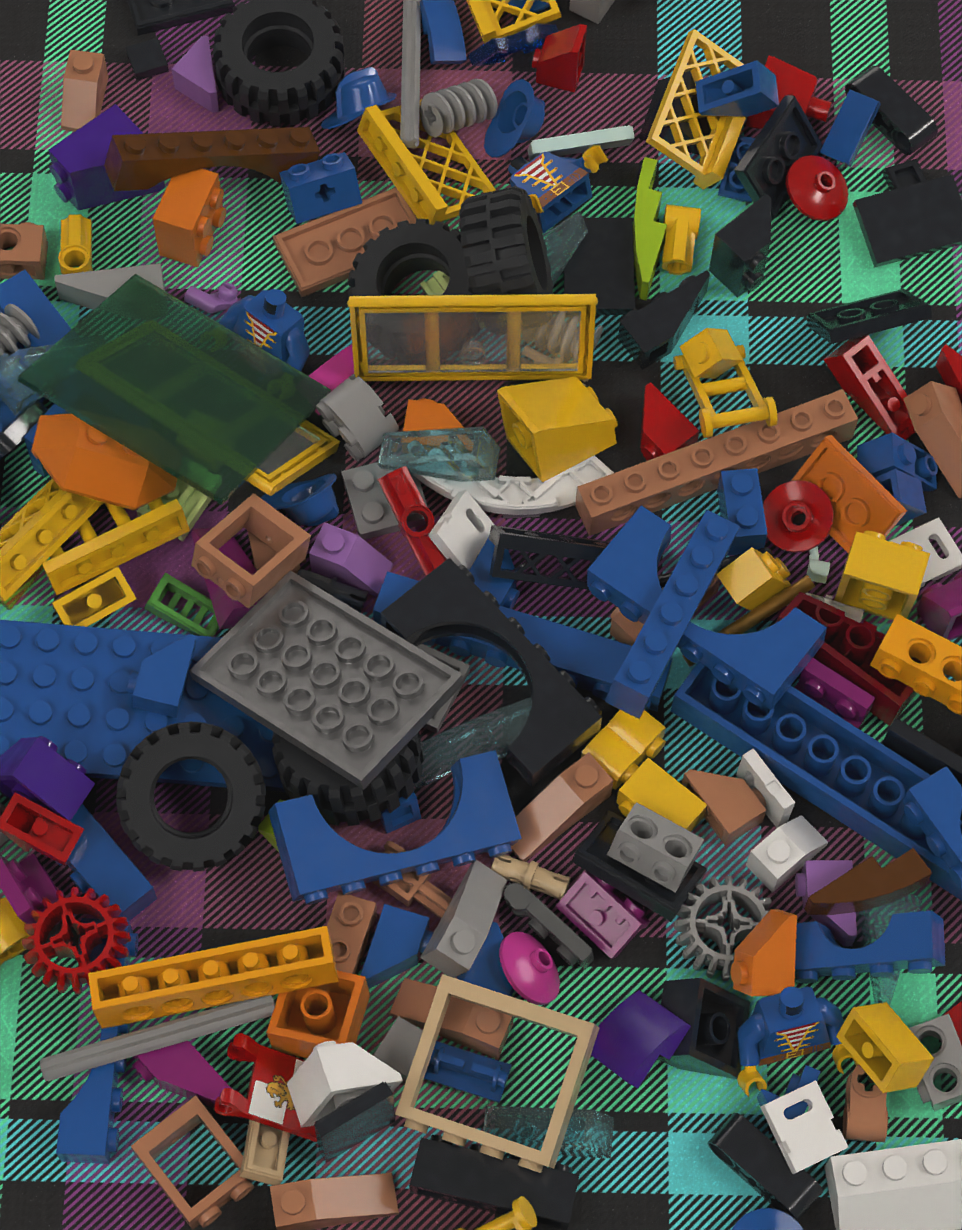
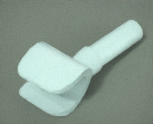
M818 546L809 550L810 561L807 575L812 581L825 584L829 574L830 562L819 560Z

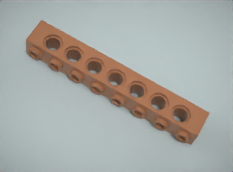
M841 389L777 413L778 422L776 426L768 427L765 420L752 422L577 487L575 507L589 536L628 522L641 505L653 513L718 488L721 471L757 468L758 473L812 454L826 436L832 435L839 443L853 438L858 417L844 390Z

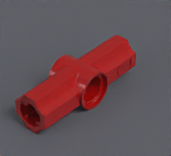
M403 466L379 478L377 481L399 523L400 532L406 537L426 577L447 559L428 536L436 525L433 513L427 508L407 466ZM419 513L425 518L426 527L423 531L414 532L410 530L406 522L409 514Z

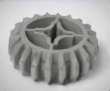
M730 875L725 877L723 885H720L715 877L710 878L709 889L702 883L696 884V895L688 892L689 896L686 905H682L677 914L682 919H678L674 923V929L682 932L676 937V944L681 946L688 945L683 950V958L696 957L693 963L694 970H699L703 964L708 966L706 974L708 978H712L716 970L722 971L721 978L723 981H728L730 977L731 965L734 962V955H732L734 943L745 939L769 912L766 910L772 903L770 897L758 899L761 892L759 886L754 887L751 892L746 890L747 880L745 878L741 879L739 886L732 885L733 879ZM722 902L720 913L711 916L706 915L705 919H696L697 915L707 906ZM735 904L748 911L755 922H752V918L741 916L737 912ZM726 914L729 928L733 930L728 943L726 941L727 933H725L724 927L721 926ZM698 934H702V938L712 939L716 942L719 953L705 945Z

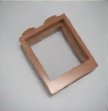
M253 493L195 543L191 566L202 577L210 579L222 588L231 599L238 600L249 609L289 571H292L306 558L311 535ZM242 528L247 529L278 552L253 575L218 550Z
M196 1095L131 1145L136 1157L192 1230L198 1225H201L202 1228L210 1225L221 1215L222 1211L220 1208L232 1198L235 1202L241 1200L254 1188L252 1183L254 1180L239 1177L243 1155ZM202 1122L239 1170L191 1208L154 1159Z

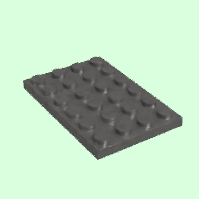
M289 571L189 670L192 680L363 790L464 684L463 676L458 671L292 571Z

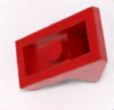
M14 792L0 817V832L26 852H29L32 848L64 866L84 831V828Z

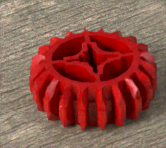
M73 886L71 897L65 898L64 893L61 890H57L56 897L58 901L53 904L49 899L43 898L44 912L32 909L31 916L37 923H26L24 925L25 932L30 936L22 939V946L24 949L30 950L24 955V959L27 964H34L31 969L32 974L35 977L43 976L42 982L46 987H50L57 982L58 991L65 993L69 985L72 984L74 993L80 995L82 984L87 983L90 988L88 973L122 967L116 958L128 957V948L123 946V944L130 942L131 936L129 932L123 931L129 924L126 917H118L121 913L120 906L118 904L109 906L110 899L108 895L103 894L96 899L94 889L89 888L84 896L81 897L78 887ZM74 914L92 915L102 922L95 924L94 921L80 923L75 919ZM62 920L61 931L51 937L50 942L46 943L51 929ZM71 927H74L77 935L81 936V944H79L82 950L81 955L76 946L72 945V937L74 936ZM107 938L103 951L91 962V951L94 947L103 943L102 939ZM58 957L59 960L67 957L73 958L78 962L79 967H62L50 959Z

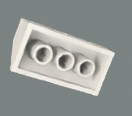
M962 1139L831 1156L824 1166L836 1230H962Z

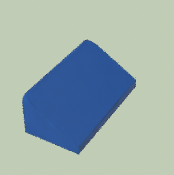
M849 90L819 153L851 167L881 103L873 98Z

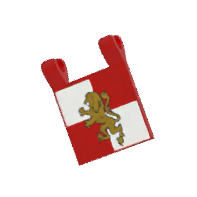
M236 1034L233 1042L228 1045L227 1056L236 1061L254 1062L247 1095L245 1098L234 1089L224 1088L220 1097H217L215 1100V1112L223 1116L244 1117L317 1142L314 1125L300 1126L287 1086L289 1080L305 1060L262 1046L246 1034Z

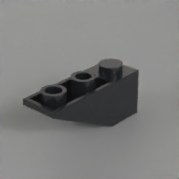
M707 270L698 276L691 275L687 277L678 288L669 293L662 292L658 294L649 305L640 310H631L621 319L618 340L642 370L673 351L707 293L710 273Z

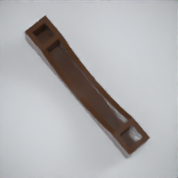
M310 127L112 135L104 167L114 191L148 190L162 181L179 174L218 166L242 167L256 170L268 175L276 182L282 183L279 172L288 170L296 164H308L317 161L320 149Z

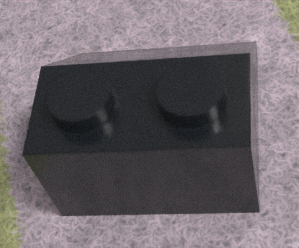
M765 194L715 234L709 271L737 298L747 290L750 292L754 291L765 278L764 270L769 259L767 256L771 242L770 196Z
M702 978L664 981L661 1005L691 1027L670 1060L662 1055H659L657 1060L681 1070L737 1079L742 1066L740 1065L738 1030L749 1017L751 1002Z

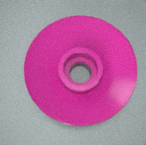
M513 932L507 935L500 944L499 958L508 982L525 1000L536 1005L550 1003L557 997L560 989L559 973L553 958L547 949L531 935L524 932Z

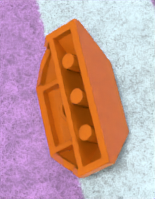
M86 413L40 415L31 448L32 454L36 459L40 460L45 470L62 491L133 511L174 492L182 456L155 433Z

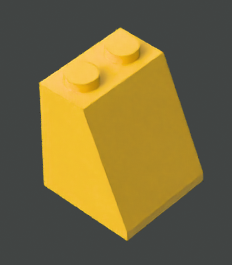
M576 376L504 386L497 390L506 439L541 482L617 444L615 428L618 424L613 412L609 408L604 409L599 403L594 390L590 386L585 387Z

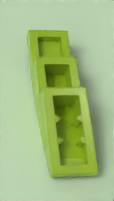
M644 157L635 200L633 249L634 272L639 297L647 301L663 249L667 224L656 222L662 198V192L652 190L658 160Z

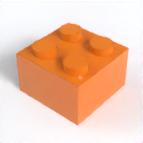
M202 168L179 174L170 179L152 218L160 256L199 267L203 256L210 254L216 227H222L226 217V208L223 207L222 202L224 190L220 188L218 173Z
M337 970L339 982L279 993L266 1032L272 1049L285 1054L308 1058L316 1045L326 1041H335L336 1044L348 1042L356 1044L370 998L366 977Z

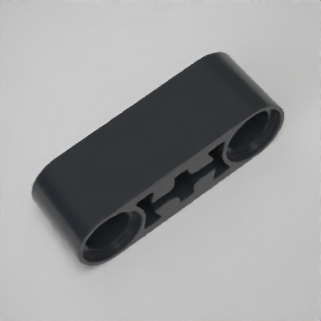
M878 66L870 67L845 86L846 96L849 90H852L881 103L872 124L903 154L911 155L937 136L938 129L933 118Z
M733 1113L707 1143L719 1159L773 1207L789 1214L797 1222L823 1193L819 1183L804 1169L792 1174L781 1149L738 1113Z

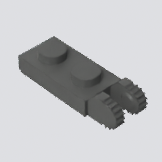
M514 882L513 884L510 883L509 886L506 885L507 888L504 889L505 893L503 895L509 910L512 909V913L517 917H529L531 920L527 923L528 926L543 940L549 936L559 946L556 952L570 966L577 962L584 970L594 960L592 948L527 888L524 889L520 883Z

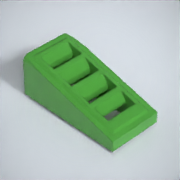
M165 572L144 609L193 635L214 637L219 626L211 599ZM167 591H170L174 595L166 606L161 601ZM182 597L188 601L179 614L174 611V608ZM196 604L201 608L194 620L191 621L186 617L193 605ZM207 611H210L214 615L205 629L199 624Z

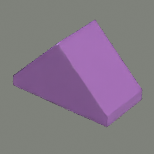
M201 36L172 68L174 88L212 113L219 112L209 37Z

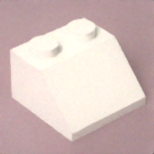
M326 1041L313 1048V1052L298 1067L297 1072L289 1080L287 1086L300 1126L307 1127L313 1126L319 1119L381 1082H386L393 1093L403 1080L399 1072L355 1043L336 1044L335 1041Z

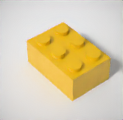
M856 531L834 601L864 609L866 613L894 620L897 614L908 618L917 599L930 553L922 551L923 548L915 543L901 542V544L887 541L883 534L875 531H864V533Z

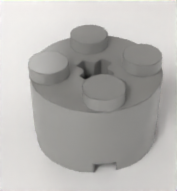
M355 374L348 377L315 405L324 418L322 420L323 425L333 437L341 435L346 442L344 447L356 461L363 457L365 458L399 430L398 424L391 413L386 417L384 416L383 401L359 376L355 377Z

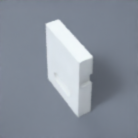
M463 490L456 494L428 536L446 559L450 557L457 566L462 564L470 570L490 535L491 525L494 524L467 490Z
M939 517L890 540L897 544H901V542L915 543L923 548L922 551L930 553L921 587L931 579L934 582L962 568V553ZM929 539L937 541L947 558L942 559L938 556Z
M753 748L742 755L736 776L739 779H744L750 788L755 787L759 790L766 802V815L775 827L778 828L788 822L795 801Z
M816 1080L760 1107L792 1174L849 1148L841 1130H836L831 1121L834 1116ZM800 1101L808 1104L809 1108L806 1113L790 1120L785 1118L784 1110Z

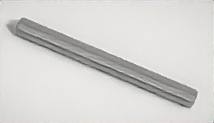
M403 0L400 139L407 148L412 149L417 148L419 145L421 0Z
M272 995L229 1003L51 1055L40 1060L42 1076L45 1081L55 1080L272 1016L275 1003Z

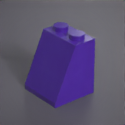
M116 104L48 150L52 163L49 169L56 180L54 189L65 203L70 201L78 211L159 192L165 188V182L162 181L148 190H113L104 167L112 135L144 134Z

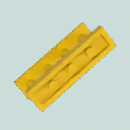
M159 498L147 504L151 511L133 520L130 519L123 507L104 502L103 504L106 505L118 527L97 536L87 519L77 529L84 541L83 544L66 552L60 546L50 556V560L41 563L56 596L189 532L190 528L178 500L174 499L164 504L162 499Z

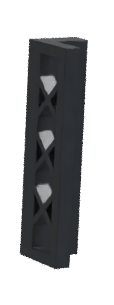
M491 525L489 540L495 547L489 574L492 577L589 590L587 577L585 579H576L570 568L580 560H589L592 564L610 541ZM505 549L519 551L526 560L513 570L501 568ZM526 552H531L535 554L529 558ZM545 555H553L561 566L548 575L540 574L534 563ZM561 557H568L570 559L564 562ZM530 567L534 573L525 572V570ZM566 572L569 577H562L560 575Z

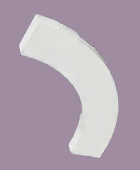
M439 446L414 465L411 474L422 483L444 497L453 500L458 492L467 490L483 511L509 515H534L576 505L578 486L614 473L594 455L544 482H541L539 478L531 479L530 476L512 477L500 475L498 478L477 472V469L453 458Z

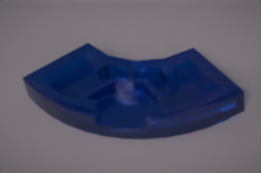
M536 23L516 34L502 38H492L469 53L468 57L471 64L475 66L504 62L506 60L505 57L522 50L524 54L536 50V48L543 47L546 36L559 31L556 24Z

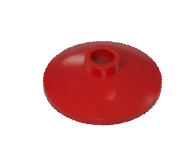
M809 155L799 158L790 166L786 176V188L792 203L802 214L813 220L829 221L843 212L848 202V188L842 173L833 163L822 157Z
M795 480L783 483L772 490L763 503L768 533L767 538L781 550L795 553L811 550L825 540L832 528L834 520L832 503L827 494L819 486L811 482ZM797 514L805 515V521L801 525L793 524V519Z

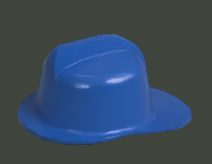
M373 67L351 72L344 76L337 86L335 92L337 111L329 115L322 122L321 126L323 129H331L346 124L363 115L365 108L386 104L394 100L397 94L387 93L377 70Z
M516 80L508 86L500 100L497 113L487 129L484 148L486 153L492 158H499L507 154L516 143H524L530 140L542 127L545 117V102L534 96L533 88L526 80Z
M334 473L326 474L313 480L288 484L272 496L264 494L260 497L276 510L283 509L298 525L316 526L336 518L339 514V508L332 488V484L337 479Z

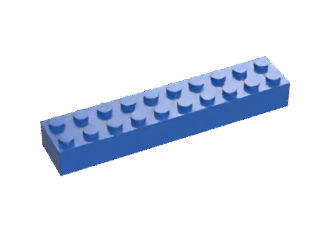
M702 663L696 664L674 694L671 712L740 757L754 748L780 783L895 858L914 848L932 872L929 880L962 901V889L958 888L949 874V866L942 857H937L933 854L926 842V834L919 825H914L910 822L903 809V799L908 789L931 776L930 774L792 686L788 688L773 709L770 710L764 705L758 706L750 702L743 695V691L733 684L720 682L712 674L711 669ZM961 812V816H960V829H961V833H962V812Z

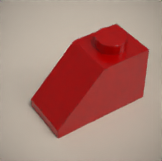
M579 24L546 36L542 49L536 48L532 61V68L537 69L536 83L575 93L584 67L587 25Z
M651 382L647 384L643 398L640 445L645 459L648 461L697 443L699 430Z

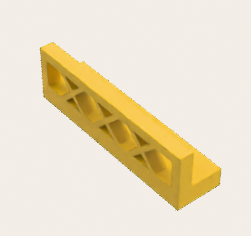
M51 479L0 529V600L6 602L42 565L41 563L45 562L104 502L62 491L56 482Z

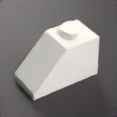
M801 815L779 826L752 849L746 866L773 893L802 868L806 860H811L828 844V841Z

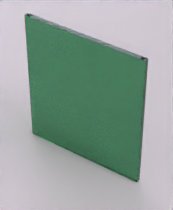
M137 274L130 277L128 281L18 376V382L221 505L228 501V498L317 409L315 405L331 392V389Z

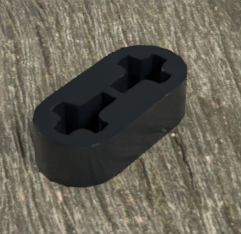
M39 399L32 402L0 432V458L4 457L19 444L29 430L38 422L39 416L44 415L48 411Z

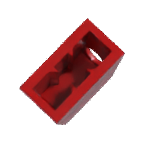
M769 55L765 67L776 75L779 103L785 95H793L796 97L806 117L826 122L832 102L814 97L818 82L816 76ZM776 108L747 117L746 126L762 129Z

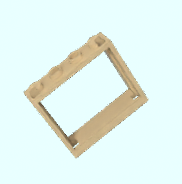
M442 974L395 1115L406 1118L404 1126L425 1134L429 1126L442 1130L444 1132L441 1139L465 1147L467 1139L482 1144L480 1152L501 1160H503L505 1152L520 1157L518 1165L539 1173L542 1172L543 1165L554 1169L599 1027L594 1023ZM451 996L577 1037L541 1151L414 1108Z

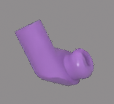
M224 283L219 287V292L208 294L194 286H190L185 294L184 301L207 313L214 314L229 309L233 303L237 302L238 290L233 284Z

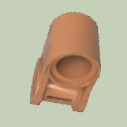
M857 1065L846 1081L843 1137L845 1140L885 1143L888 1128L887 1093H882L876 1084L869 1091H865L864 1084L858 1083V1081L867 1073L860 1065ZM868 1076V1082L874 1083L872 1079Z

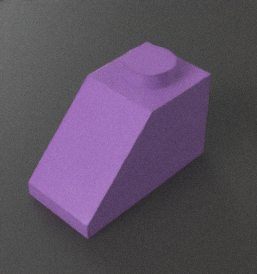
M325 522L309 552L311 572L333 579L334 576L338 577L339 582L369 591L368 594L376 597L379 595L387 571L391 572L393 568L391 561L359 535Z
M852 860L805 861L801 873H796L795 876L796 896L802 897L804 911L808 897L853 868ZM856 912L836 915H810L815 921L829 928L834 938L844 947L853 945L857 937Z

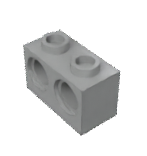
M636 802L618 829L607 855L676 893L705 839Z
M949 1013L910 1027L909 1029L920 1042L925 1037L933 1036L942 1043L941 1049L937 1053L931 1054L934 1060L917 1086L923 1104L930 1101L933 1110L937 1111L961 1102L962 1045ZM947 1073L956 1079L957 1084L953 1090L942 1092L934 1086L935 1078L940 1074Z

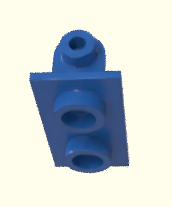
M436 1041L424 1079L500 1103L512 1065Z

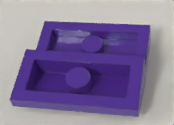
M638 990L620 1003L600 1023L591 1055L627 1083L639 1088L658 1056L662 1055L670 1060L691 1026L651 997Z

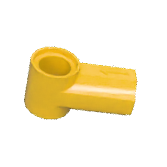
M666 204L663 223L667 224L663 245L662 269L668 271L669 274L682 275L692 270L695 239L697 240L701 208Z
M81 214L69 215L66 219L61 220V251L58 256L61 274L93 271L92 221Z

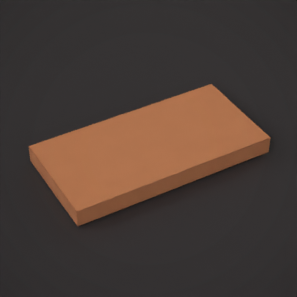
M395 187L362 200V204L327 214L274 235L273 243L301 297H304L348 279L349 272L355 270L352 263L356 255L365 252L363 245L370 238L376 240L380 236L379 231L386 227L389 230L398 227V222L408 220L409 224H416L417 217Z

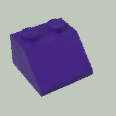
M43 736L21 738L0 756V793L11 800L14 792L71 821L95 783L85 776L87 771L82 765L71 759L66 760L58 754V747L49 739Z

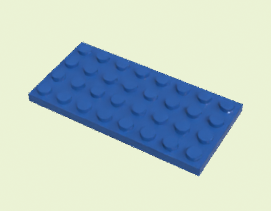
M0 620V756L21 738L43 736L58 747L57 753L64 759H71L82 765L87 771L85 776L119 780L120 773L128 756L146 736L174 723L201 722L223 728L241 740L251 751L260 766L266 791L285 792L272 752L274 747L272 742L273 731L192 680L190 671L177 718L132 707L133 694L127 693L132 670L139 672L143 659L186 635ZM197 636L196 648L190 669L222 637ZM196 759L182 760L172 764L160 775L157 781L158 783L227 788L223 776L214 766Z

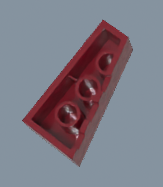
M799 592L778 616L776 623L796 607L827 627L824 644L813 658L874 696L875 700L870 712L891 726L895 718L897 719L918 693L912 687L896 679L883 676L877 669L870 666L886 634L877 631L878 626L865 620L863 623H859L846 617L844 611ZM910 657L913 661L921 663L917 658Z

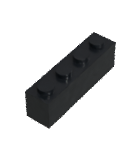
M431 1135L430 1139L421 1137L409 1184L410 1193L500 1215L512 1211L513 1200L523 1196L532 1205L537 1217V1224L568 1230L580 1176L573 1174L571 1167L556 1163L554 1169L543 1166L542 1172L539 1173L519 1166L520 1157L509 1154V1158L503 1157V1160L481 1153L482 1145L471 1144L468 1149L455 1146L454 1143L441 1139V1135Z

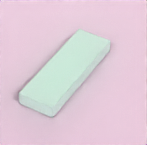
M628 125L532 140L528 147L529 161L536 158L542 152L563 156L585 152L594 145H600L602 149L630 145L635 138L633 126Z

